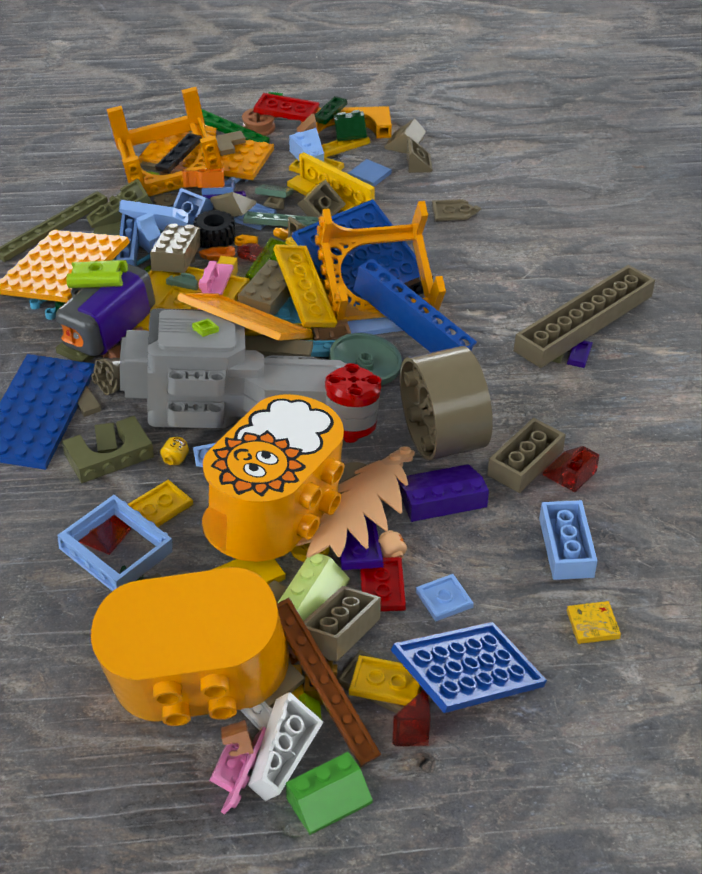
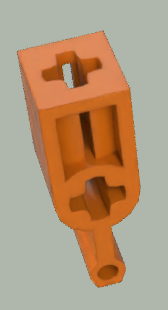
M224 168L182 171L183 187L216 188L225 186Z

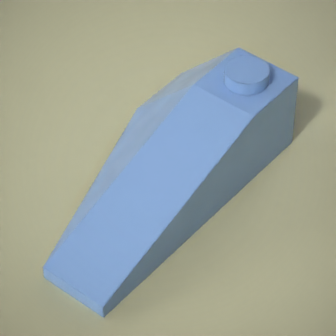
M127 200L120 201L119 212L135 219L151 212L160 230L164 231L167 225L173 223L178 224V226L188 224V213L183 210Z

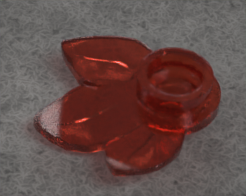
M247 243L237 248L238 257L255 263H261L260 257L270 255L267 249L260 247L257 243Z

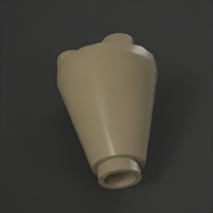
M101 358L95 361L94 373L91 376L92 381L99 386L105 395H110L120 390V358Z

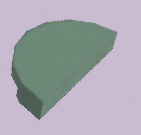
M181 273V275L175 277L171 275L166 279L167 285L192 290L198 289V281L194 275L189 273Z

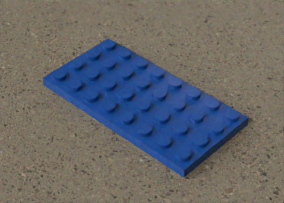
M31 354L26 355L0 401V463L47 469L78 408L77 403L86 385L89 386L92 380L94 363Z

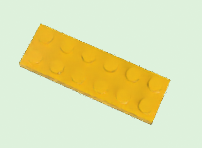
M304 152L299 154L300 177L316 185L326 180L341 198L356 206L372 199L375 200V187Z
M275 244L273 250L302 326L335 328L337 320L307 246Z

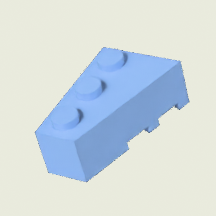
M316 128L289 135L290 152L298 161L299 154L304 152L324 162V151Z

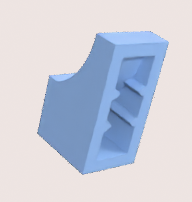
M151 212L136 218L139 245L149 254L161 235L154 215Z

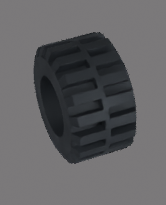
M210 210L195 217L193 225L194 227H200V247L208 249L212 247H228L233 244L235 239V220L231 214L220 210Z

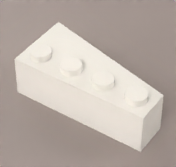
M290 692L275 700L248 786L265 801L280 795L286 782L291 777L323 724V721Z

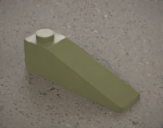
M139 179L123 186L120 189L121 192L116 196L112 195L106 205H100L86 217L90 226L94 228L120 222L122 218V213L119 212L121 200L152 204Z

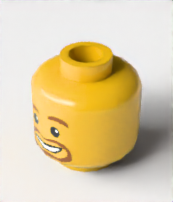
M178 436L170 437L161 448L160 454L166 464L180 465L188 455L189 447L185 439Z

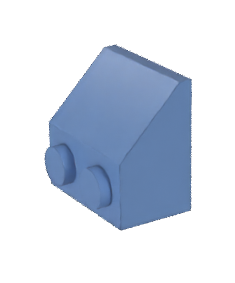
M180 188L173 205L174 208L188 213L187 225H193L195 217H198L199 214L205 211L213 210L214 207L208 198Z

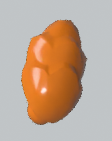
M232 246L212 247L199 251L200 257L217 262L221 256L235 257L236 253L235 248Z

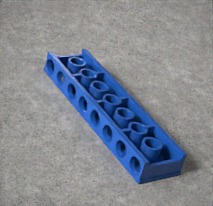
M370 259L359 266L354 291L429 352L465 346L462 339L469 342L470 345L465 347L472 351L473 346L477 343L476 340L375 260ZM370 266H374L376 271H369ZM383 276L388 277V278H389V281L386 282V280H385V278H384ZM396 286L402 288L403 291L399 292ZM409 297H413L416 302L412 303ZM422 307L427 308L429 310V313L425 314V311ZM436 318L441 319V320H442V324H438V321H437ZM449 328L455 330L456 334L452 335Z

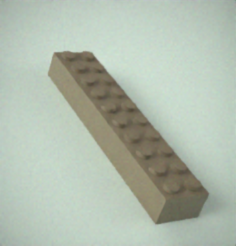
M630 265L625 266L518 332L515 336L513 351L539 368H542L652 297L655 279Z

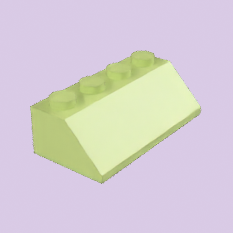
M318 553L309 558L307 557L278 603L290 598L304 621L342 586H347L350 578L331 557Z

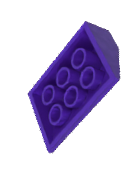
M469 464L407 475V486L397 479L402 501L411 522L486 508L488 505L489 489L483 477Z

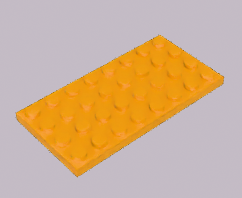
M185 132L151 141L138 157L140 164L142 161L159 163L188 133L192 134V132ZM246 140V143L234 145L236 153L220 155L224 176L254 180L273 152L274 144ZM197 146L183 159L184 167L188 168L196 161L199 154Z

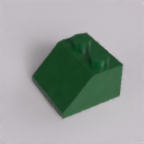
M354 110L352 113L339 112L337 115H334L337 142L367 138L363 111Z

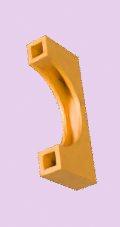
M389 106L344 107L340 111L345 113H352L354 110L363 111L365 125L374 132L376 138L391 137L392 124ZM334 117L326 125L316 122L318 134L323 129L335 125Z

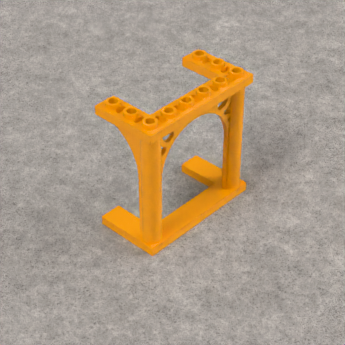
M196 86L181 90L186 116L128 130L122 106L106 109L116 147L122 157L128 184L139 179L148 196L184 188L182 171L168 175H155L144 171L140 166L138 155H135L133 149L135 145L192 131V134L200 135L202 139H200V143L197 145L199 154L196 161L185 170L222 168L216 136L208 137L205 129Z
M418 201L412 223L408 225L361 229L345 228L332 221L330 209L322 210V215L319 216L317 235H315L316 246L319 245L318 259L322 260L321 274L325 276L324 289L328 291L327 298L336 320L347 319V321L386 317L369 302L354 295L346 287L341 275V264L345 256L356 247L412 240L425 295L423 299L439 311L446 288L443 276H436L433 282L422 235L428 218L425 201ZM337 248L342 254L335 255L331 252V249ZM422 307L425 313H429L427 308Z

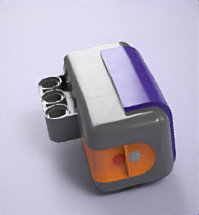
M127 264L128 271L123 273L121 277L123 286L72 288V298L56 312V321L61 324L63 329L61 339L64 345L90 356L104 355L122 340V337L126 336L127 330H133L149 315L150 309L156 303L149 274L141 268Z

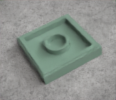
M266 184L255 188L256 194L286 198L294 192V188Z

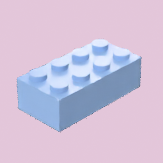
M582 500L542 502L539 520L553 580L595 578L597 557Z

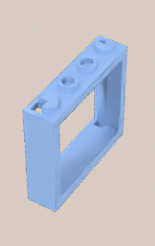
M112 495L57 535L59 549L111 591L123 584L136 581L172 553V538L168 536V533L161 531L152 521H148L139 511L132 509L125 501H122L115 495ZM113 515H116L156 546L121 574L117 573L78 542Z

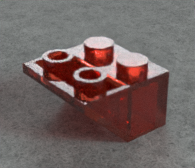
M584 446L564 451L543 471L542 475L576 492L597 472L599 454Z

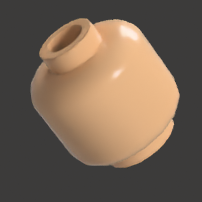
M392 530L382 533L378 541L383 558L402 557L403 559L407 551V545L401 534Z

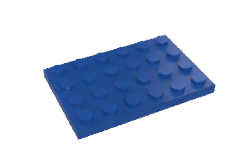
M493 622L394 643L391 648L393 654L443 713L542 688L547 682L543 675Z

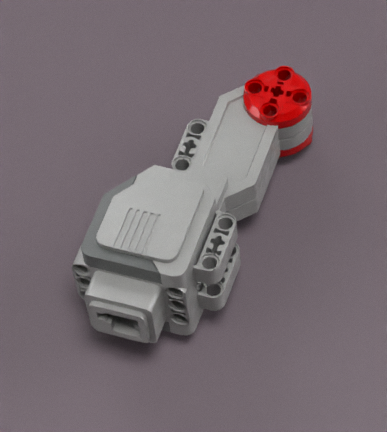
M153 309L150 311L149 331L127 330L126 337H122L120 391H125V398L147 399L148 424L150 426L226 428L237 422V420L242 419L263 399L275 395L291 394L318 400L333 409L343 423V440L345 442H357L358 439L370 435L376 429L382 379L357 364H346L341 360H321L310 356L271 355L264 358V355L256 350H245V327L206 311L196 309ZM209 318L219 326V332L202 337L197 331L193 330L192 323Z

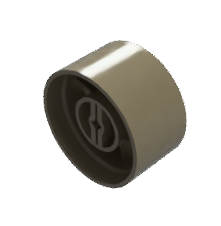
M459 346L405 358L400 369L401 401L408 430L420 455L426 460H433L488 446L493 429L491 400L483 371L472 351L465 346Z

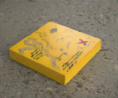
M609 601L567 606V614L578 644L620 639L621 633Z

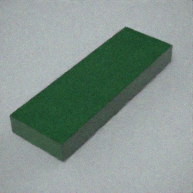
M334 96L315 114L316 122L326 125L334 115H337L347 105V100Z

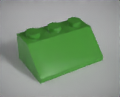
M349 752L286 782V799L309 835L373 803L362 771Z

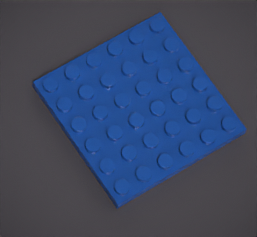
M373 199L331 216L334 223L345 228L361 229L393 226ZM316 222L293 232L291 237L297 245L307 246L316 271L325 280V276L321 274L322 260L318 259L319 245L316 246L315 235H317V226H319V222ZM405 241L367 244L356 247L345 256L341 264V275L346 287L361 299L364 298L354 291L359 266L370 259L375 260L402 283L420 277L416 256ZM337 248L331 249V252L335 255L342 254ZM370 266L369 271L374 272L376 271V268L374 266ZM383 276V277L385 278L386 282H388V281H389V278L386 277V276Z

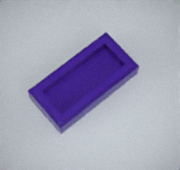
M584 340L571 349L567 365L585 368L593 342Z

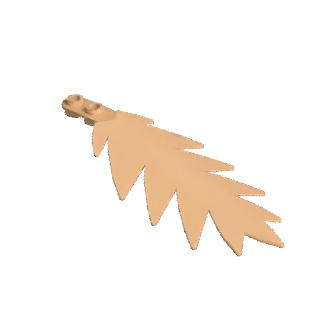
M406 446L400 447L399 450L391 453L383 460H378L356 470L355 474L358 475L338 486V492L342 494L340 504L335 513L332 515L324 513L320 518L319 527L315 535L310 540L302 538L296 546L310 543L306 554L308 558L322 552L329 546L337 557H341L345 548L348 529L361 545L368 549V530L364 515L384 531H388L387 519L380 499L398 513H402V497L397 479L405 486L408 485L407 477L402 467L403 462L413 460L414 450Z

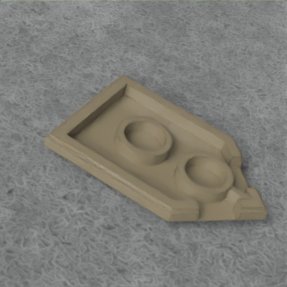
M464 199L432 201L435 222L467 220L481 210V207L477 205L472 206Z

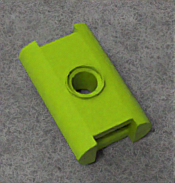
M126 260L72 262L73 270L66 277L68 288L123 286L121 277L123 273L128 271Z

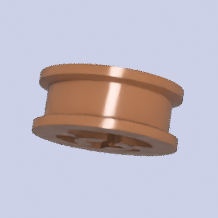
M253 108L245 111L242 115L243 127L264 136L271 134L275 130V117L254 113Z

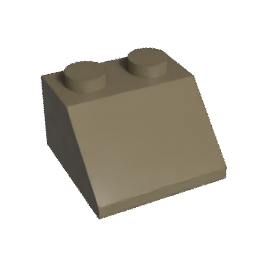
M414 118L396 130L384 148L406 154L407 137L411 136L419 144L424 139L423 136L426 131Z
M326 180L317 184L297 203L308 217L321 216L323 209H330L331 216H333L346 205Z

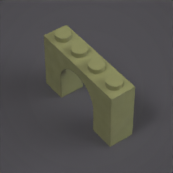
M135 416L116 422L118 436L123 442V445L116 451L110 453L94 452L88 448L81 435L62 441L64 455L81 484L154 458L152 442Z

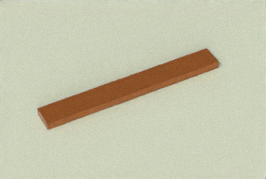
M290 598L277 603L284 636L359 766L362 767L380 757L379 749Z

